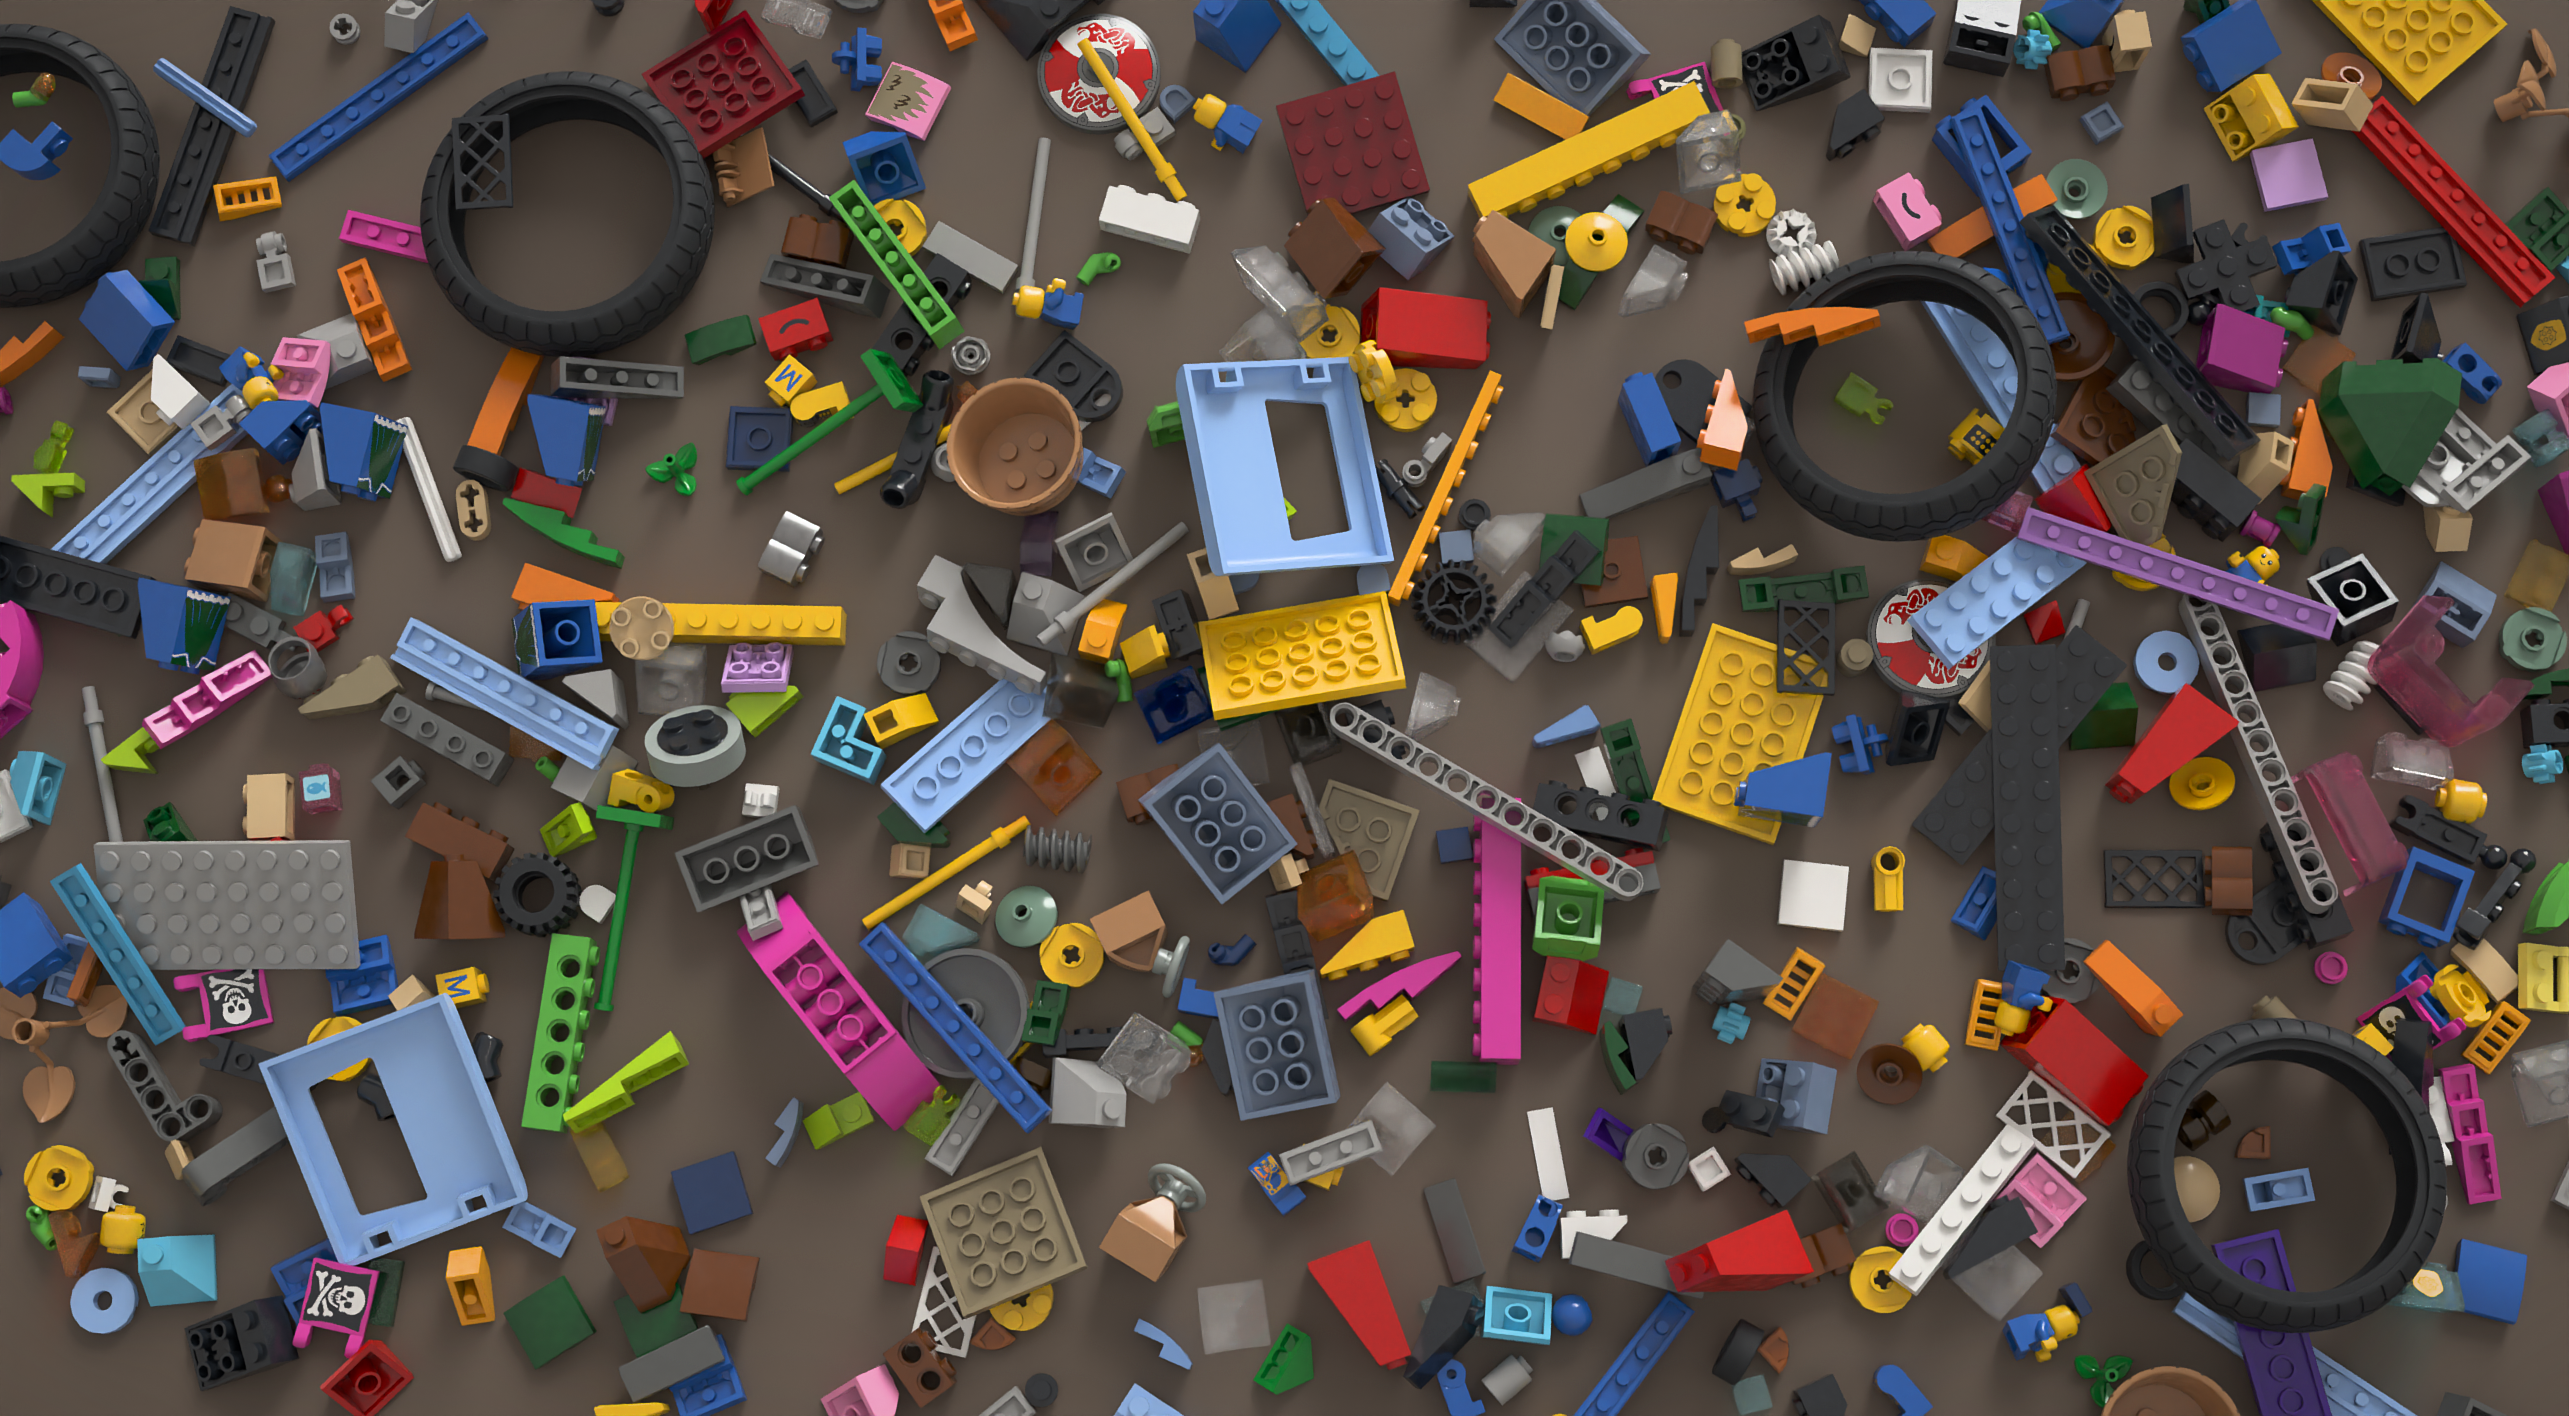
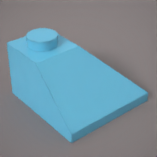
M18 751L17 759L13 760L10 767V783L22 815L42 824L51 825L66 763L43 752Z
M215 1235L166 1236L137 1239L138 1273L150 1307L217 1301Z

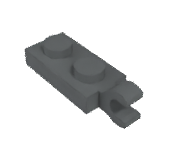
M228 593L227 596L231 598L225 627L268 650H271L275 642L278 643L280 640L292 636L282 631L286 622L234 594ZM293 646L288 649L294 652L297 646Z

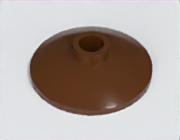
M1891 1043L1879 1044L1868 1049L1861 1056L1856 1072L1858 1083L1868 1097L1877 1102L1892 1105L1906 1102L1915 1096L1921 1087L1923 1079L1922 1067L1917 1057L1907 1048ZM1892 1066L1896 1068V1071L1888 1072L1885 1067Z

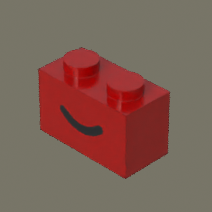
M818 298L758 318L774 361H784L789 354L796 358L800 352L809 349L810 351H817L825 348L828 342L834 341Z

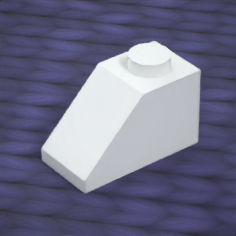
M159 354L153 358L151 400L160 408L156 414L169 426L175 422L184 430L210 403Z

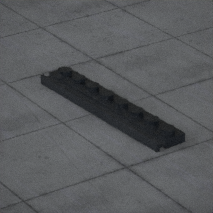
M230 6L202 85L243 113L275 21L272 17H264L255 12ZM197 102L194 104L149 228V232L152 235L180 243L184 242L194 247L214 194L213 185L218 183L236 133L234 128Z

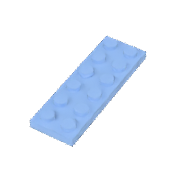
M2016 536L1914 613L1907 621L1949 670L2075 574L2086 562L2016 539Z
M999 680L881 784L880 788L925 834L1062 713L1066 705L1047 686L1041 696L1033 692H1022L1014 683L1008 680Z

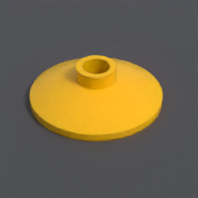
M1599 212L1586 213L1576 218L1568 227L1565 236V247L1571 260L1579 267L1593 272L1606 271L1619 264L1626 253L1628 245L1627 235L1623 226L1612 216ZM1599 234L1603 237V240L1596 241L1592 235Z
M2212 757L2192 759L2174 772L2169 781V790L2172 798L2179 805L2193 810L2210 809L2222 804L2230 797L2235 788V776L2231 767L2224 761Z

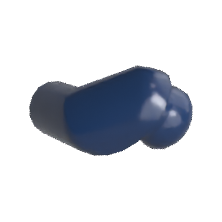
M1244 934L1234 946L1220 945V943L1212 944L1208 948V956L1218 966H1236L1257 944L1248 935Z

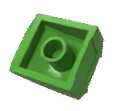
M1178 401L1161 406L1155 405L1146 420L1153 448L1185 440Z
M2569 861L2564 864L2559 862L2538 888L2530 904L2523 933L2539 935L2559 927L2569 918Z
M1558 876L1540 878L1532 949L1542 956L1580 959L1581 961L1597 957L1601 940L1604 890L1583 879Z

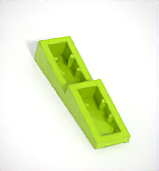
M669 1031L564 1113L565 1122L575 1133H578L634 1105L631 1093L689 1065L678 1039Z

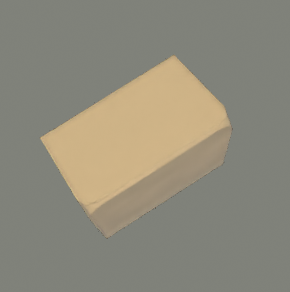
M1849 14L1839 42L1840 49L1867 58L1876 28Z
M905 843L893 845L891 849L890 877L927 878L931 847Z
M175 1139L170 1142L165 1150V1156L177 1180L183 1179L182 1169L195 1159L188 1142Z

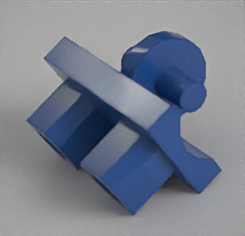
M857 27L856 35L851 37V51L850 43L841 42L840 51L832 53V62L840 65L841 74H849V66H851V91L860 92L863 85H879L882 79L881 66L866 64V57L879 58L881 55L882 39L867 35V28Z
M1856 714L1846 716L1847 721L1832 727L1836 744L1839 745L1852 741L1855 751L1839 756L1842 771L1844 773L1861 772L1865 775L1875 773L1869 747H1871L1874 757L1882 756L1880 744L1889 741L1888 735L1878 734L1875 724L1866 726L1868 737H1866L1862 718L1856 717Z

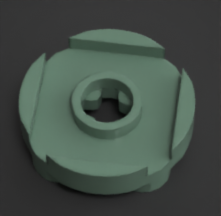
M2539 607L2525 608L2511 615L2502 624L2499 632V653L2502 658L2508 660L2511 665L2527 672L2544 671L2563 656L2567 646L2566 632L2562 631V627L2559 625L2560 620L2552 612ZM2532 632L2536 633V639L2540 641V645L2529 646L2525 636H2529Z

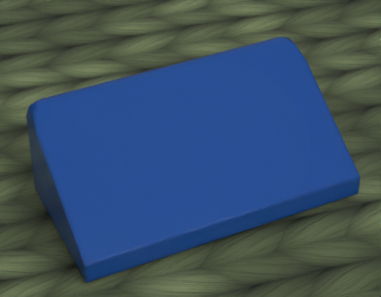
M1982 866L1954 913L1951 922L1977 938L1986 940L1997 921L1995 871Z

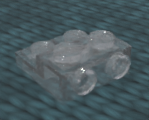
M1134 1012L1096 1064L1101 1070L1123 1082L1130 1091L1154 1104L1157 1098L1163 1099L1168 1095L1172 1085L1170 1081L1177 1072L1183 1073L1188 1068L1192 1052L1183 1040Z

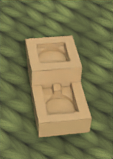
M1790 544L1764 558L1757 547L1731 561L1727 571L1730 575H1754L1774 571L1795 562L1798 553L1794 546Z
M2483 939L2476 950L2469 949L2461 943H2458L2450 950V955L2474 976L2486 994L2497 1004L2518 988V975L2485 939Z

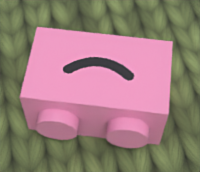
M1909 172L1878 189L1873 198L1874 204L1904 251L1936 235L1942 225V217L1939 210L1934 205L1930 206L1924 196L1925 190L1918 179L1914 180Z

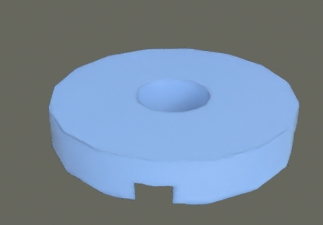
M2166 630L2155 632L2140 643L2134 656L2133 666L2136 677L2144 687L2154 692H2159L2158 694L2170 695L2174 694L2185 683L2190 685L2198 674L2199 658L2196 648L2189 639L2180 633ZM2159 656H2170L2174 661L2173 670L2165 671L2161 669L2158 664Z
M99 1268L89 1271L78 1280L72 1290L70 1305L73 1317L81 1327L89 1332L109 1334L121 1330L131 1322L136 1307H138L139 1295L137 1286L129 1275L117 1269ZM107 1291L112 1296V1304L107 1310H102L98 1306V1297L101 1293Z

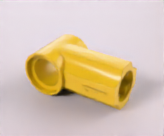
M1884 847L1872 857L1874 911H1903V867L1905 858L1903 853L1896 847ZM1883 854H1889L1894 858L1895 868L1892 871L1886 870L1881 866L1880 859Z
M1400 995L1375 1015L1372 1013L1364 1018L1350 1031L1370 1057L1390 1043L1394 1035L1413 1023L1419 1016L1409 1001L1403 995Z

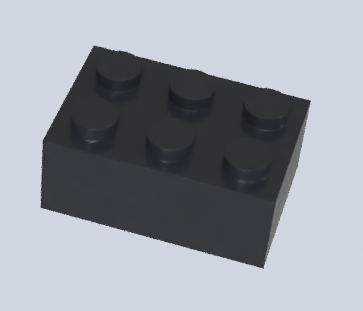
M2186 437L2179 445L2182 456L2171 501L2177 505L2178 511L2188 519L2193 518L2202 525V530L2207 536L2223 542L2262 499Z

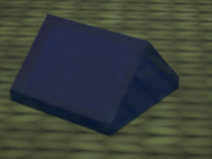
M1191 665L1133 693L1136 703L1157 744L1214 717L1213 711Z

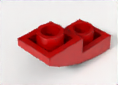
M519 467L510 497L525 503L563 511L570 518H573L582 487L555 483L556 479Z

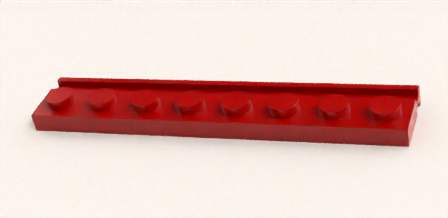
M2383 96L2373 103V107L2360 132H2352L2519 308L2556 278Z

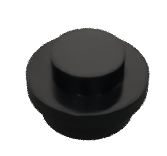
M1468 500L1460 508L1459 519L1461 524L1472 531L1481 530L1490 521V509L1482 500Z
M2332 547L2321 555L2319 565L2323 572L2352 557L2345 549Z
M1044 1373L1032 1376L1025 1386V1395L1028 1401L1037 1407H1046L1052 1404L1058 1395V1385L1055 1379Z

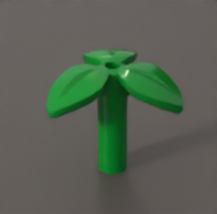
M692 442L685 444L677 451L676 456L671 453L666 454L663 461L654 462L648 465L645 470L652 479L662 483H666L673 477H676L674 489L681 495L691 496L696 490V479L686 474L685 470L691 469L696 465V447Z
M2079 1355L2074 1360L2075 1369L2083 1379L2096 1378L2097 1381L2090 1388V1394L2094 1402L2102 1409L2114 1392L2109 1382H2116L2125 1377L2133 1363V1360L2129 1357L2116 1355L2107 1358L2103 1369H2100L2096 1358L2093 1356Z

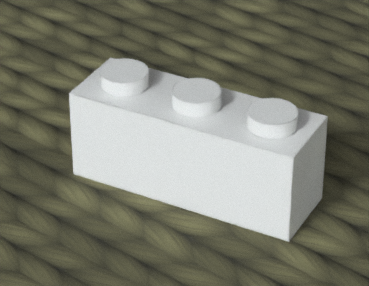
M1119 185L1118 188L1109 186L1099 217V224L1103 231L1190 254L1200 222L1199 209H1195L1193 204L1185 201L1173 203L1165 201L1166 199L1163 196L1155 193H1148V195L1136 193L1129 186Z

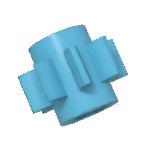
M2028 29L2027 36L2018 35L2013 48L2014 56L2017 58L2016 63L2025 65V69L2037 70L2038 64H2047L2046 57L2051 55L2052 52L2051 43L2048 41L2049 35H2042L2039 30Z
M2546 743L2530 745L2531 753L2524 754L2522 757V768L2527 778L2533 777L2534 783L2555 782L2554 774H2561L2563 771V759L2559 750H2552V746L2546 745Z
M1731 1002L1728 1008L1719 1007L1712 1025V1029L1719 1031L1717 1039L1732 1044L1735 1038L1744 1039L1751 1017L1743 1015L1746 1007Z

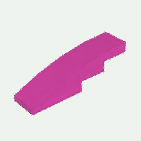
M253 650L202 677L199 685L172 698L171 705L144 718L142 726L159 748L162 749L213 719L270 679L272 675L269 667L259 654Z
M1456 951L1426 959L1394 972L1364 989L1337 1009V1013L1346 1023L1369 1003L1379 1012L1402 992L1413 1001L1457 964L1462 956Z
M2468 1063L2440 1068L2438 1073L2455 1140L2451 1143L2466 1201L2470 1205L2502 1199L2494 1138L2488 1132L2484 1100L2479 1098L2475 1066Z

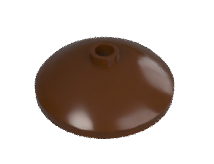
M2075 292L2054 293L2070 334L2068 339L2049 345L2054 360L2056 381L2072 382L2088 378L2098 372L2109 360L2115 344V335L2110 332L2107 322L2103 317L2089 308L2086 303L2087 299L2082 294ZM2062 342H2068L2071 345V347L2064 349L2060 346V344Z

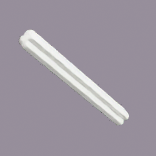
M404 417L396 421L408 426L403 449L444 559L447 562H452L461 558L462 554L413 422L409 417Z

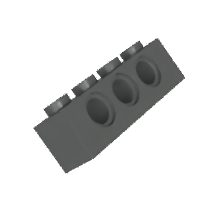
M396 693L380 719L381 722L497 787H499L514 762V759L505 752Z

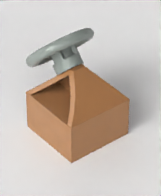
M1149 891L1090 918L1110 962L1128 970L1138 972L1152 971V973L1158 975H1166L1162 994L1165 998L1172 996L1188 955L1190 938L1182 936L1174 952L1163 949L1169 933Z
M1166 1163L1156 1164L1148 1172V1183L1156 1196L1133 1201L1117 1215L1099 1246L1100 1249L1154 1282L1168 1270L1187 1238L1178 1210L1197 1212L1206 1203L1205 1191L1198 1180L1184 1169ZM1158 1175L1165 1182L1163 1186L1160 1185L1157 1179ZM1173 1176H1176L1179 1179L1183 1180L1189 1186L1184 1185L1182 1182L1176 1180ZM1187 1196L1196 1198L1195 1202H1184Z

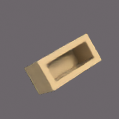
M2124 10L2117 13L2104 33L2102 44L2109 45L2114 72L2138 70L2149 53L2152 43L2146 11L2135 13V10Z
M2311 78L2304 79L2291 103L2307 125L2359 132L2373 107V104L2358 84Z
M286 773L247 775V784L243 786V800L247 804V816L243 817L242 822L243 832L247 835V839L251 841H269L280 836L286 840H295V779Z

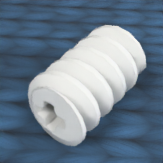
M1830 241L1824 242L1823 248L1818 244L1813 245L1811 252L1807 248H1802L1799 255L1792 251L1788 253L1787 259L1785 256L1779 255L1776 257L1775 263L1772 259H1769V267L1774 284L1782 296L1786 295V285H1790L1793 291L1797 292L1798 282L1802 281L1807 289L1810 287V278L1813 277L1815 281H1818L1822 278V274L1827 275L1833 270L1840 268L1836 250Z
M2367 640L2358 641L2354 644L2353 651H2350L2345 656L2346 661H2342L2338 665V671L2331 674V681H2327L2323 685L2325 694L2333 702L2350 711L2353 710L2351 702L2363 703V698L2358 692L2367 695L2371 692L2366 682L2374 685L2378 683V678L2373 673L2385 674L2386 670L2380 663L2383 662L2391 665L2394 662L2392 657L2380 646Z

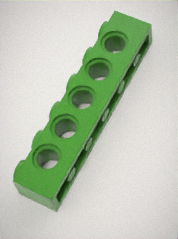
M855 180L829 197L837 212L936 346L941 349L962 334L965 330Z
M552 933L521 1127L567 1134L569 1125L565 1122L563 1114L572 1108L573 1094L578 1093L580 1086V1076L576 1075L578 1062L583 1061L585 1054V1043L581 1041L583 1030L588 1029L590 1022V1011L586 1009L588 998L593 997L595 990V979L592 978L593 966H597L600 959V947H597V941L592 938ZM572 962H578L580 965L579 973L575 977L568 978L566 974L567 966ZM572 993L575 998L574 1005L570 1009L563 1010L561 1007L562 998ZM567 1025L570 1030L569 1037L563 1042H558L556 1039L557 1030L561 1026ZM562 1057L565 1064L564 1069L559 1074H553L551 1071L552 1062L556 1058ZM557 1090L559 1101L556 1105L549 1107L546 1104V1096L550 1091Z

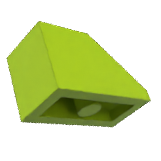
M787 686L786 692H732L729 696L730 701L726 705L756 738L804 696L795 686Z

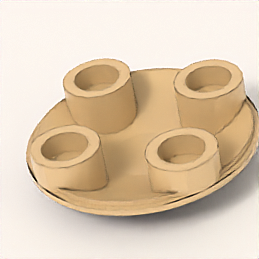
M645 596L633 597L622 602L613 611L609 626L610 636L613 644L623 656L635 660H650L661 655L669 647L674 635V622L669 610L658 600Z
M2191 1156L2174 1158L2176 1187L2185 1215L2189 1222L2202 1220L2212 1213L2219 1201L2220 1184L2213 1169L2198 1158Z

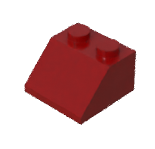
M1546 956L1532 1021L1596 1035L1609 971L1580 960Z

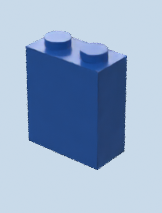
M2239 0L2180 37L2184 45V55L2193 63L2197 71V81L2207 92H2221L2282 54L2256 0Z
M128 270L104 274L98 280V286L92 297L86 301L85 309L79 318L84 326L126 371L149 366L175 323Z
M1640 372L1627 377L1625 383L1622 384L1618 403L1645 466H1650L1677 455L1681 438L1653 373L1643 375Z
M24 892L0 910V982L4 988L22 998L24 995L34 991L49 976L59 972L65 964L73 959V956L40 903Z

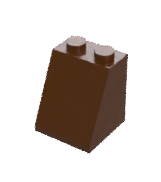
M1335 198L1318 199L1307 210L1309 215L1303 223H1297L1288 233L1290 238L1284 247L1318 293L1324 299L1347 295L1386 248Z

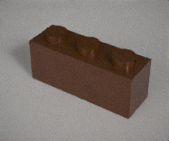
M423 802L405 835L406 838L443 857L446 854H464V861L478 862L484 877L494 882L497 877L500 878L502 868L508 863L515 849L507 844L509 839L507 836L492 829L487 834L479 830L480 823L464 815L460 821L450 816L453 810L438 802H435L433 807Z

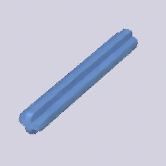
M161 58L154 65L153 71L158 76L243 136L251 137L256 131L257 125L254 121L166 59Z

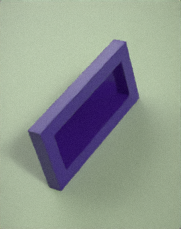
M1598 1107L1583 1137L1622 1162L1624 1144L1634 1130L1604 1109Z

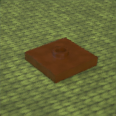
M1638 535L1608 540V550L1605 552L1603 584L1601 586L1581 584L1585 608L1648 599Z

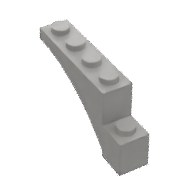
M935 555L917 584L918 599L922 604L930 609L938 608L927 627V640L931 647L938 652H949L957 656L961 662L973 667L976 665L986 670L995 679L1008 680L1014 683L1022 692H1033L1041 696L1046 687V672L1025 661L994 635L982 620L969 598L964 586L963 568Z

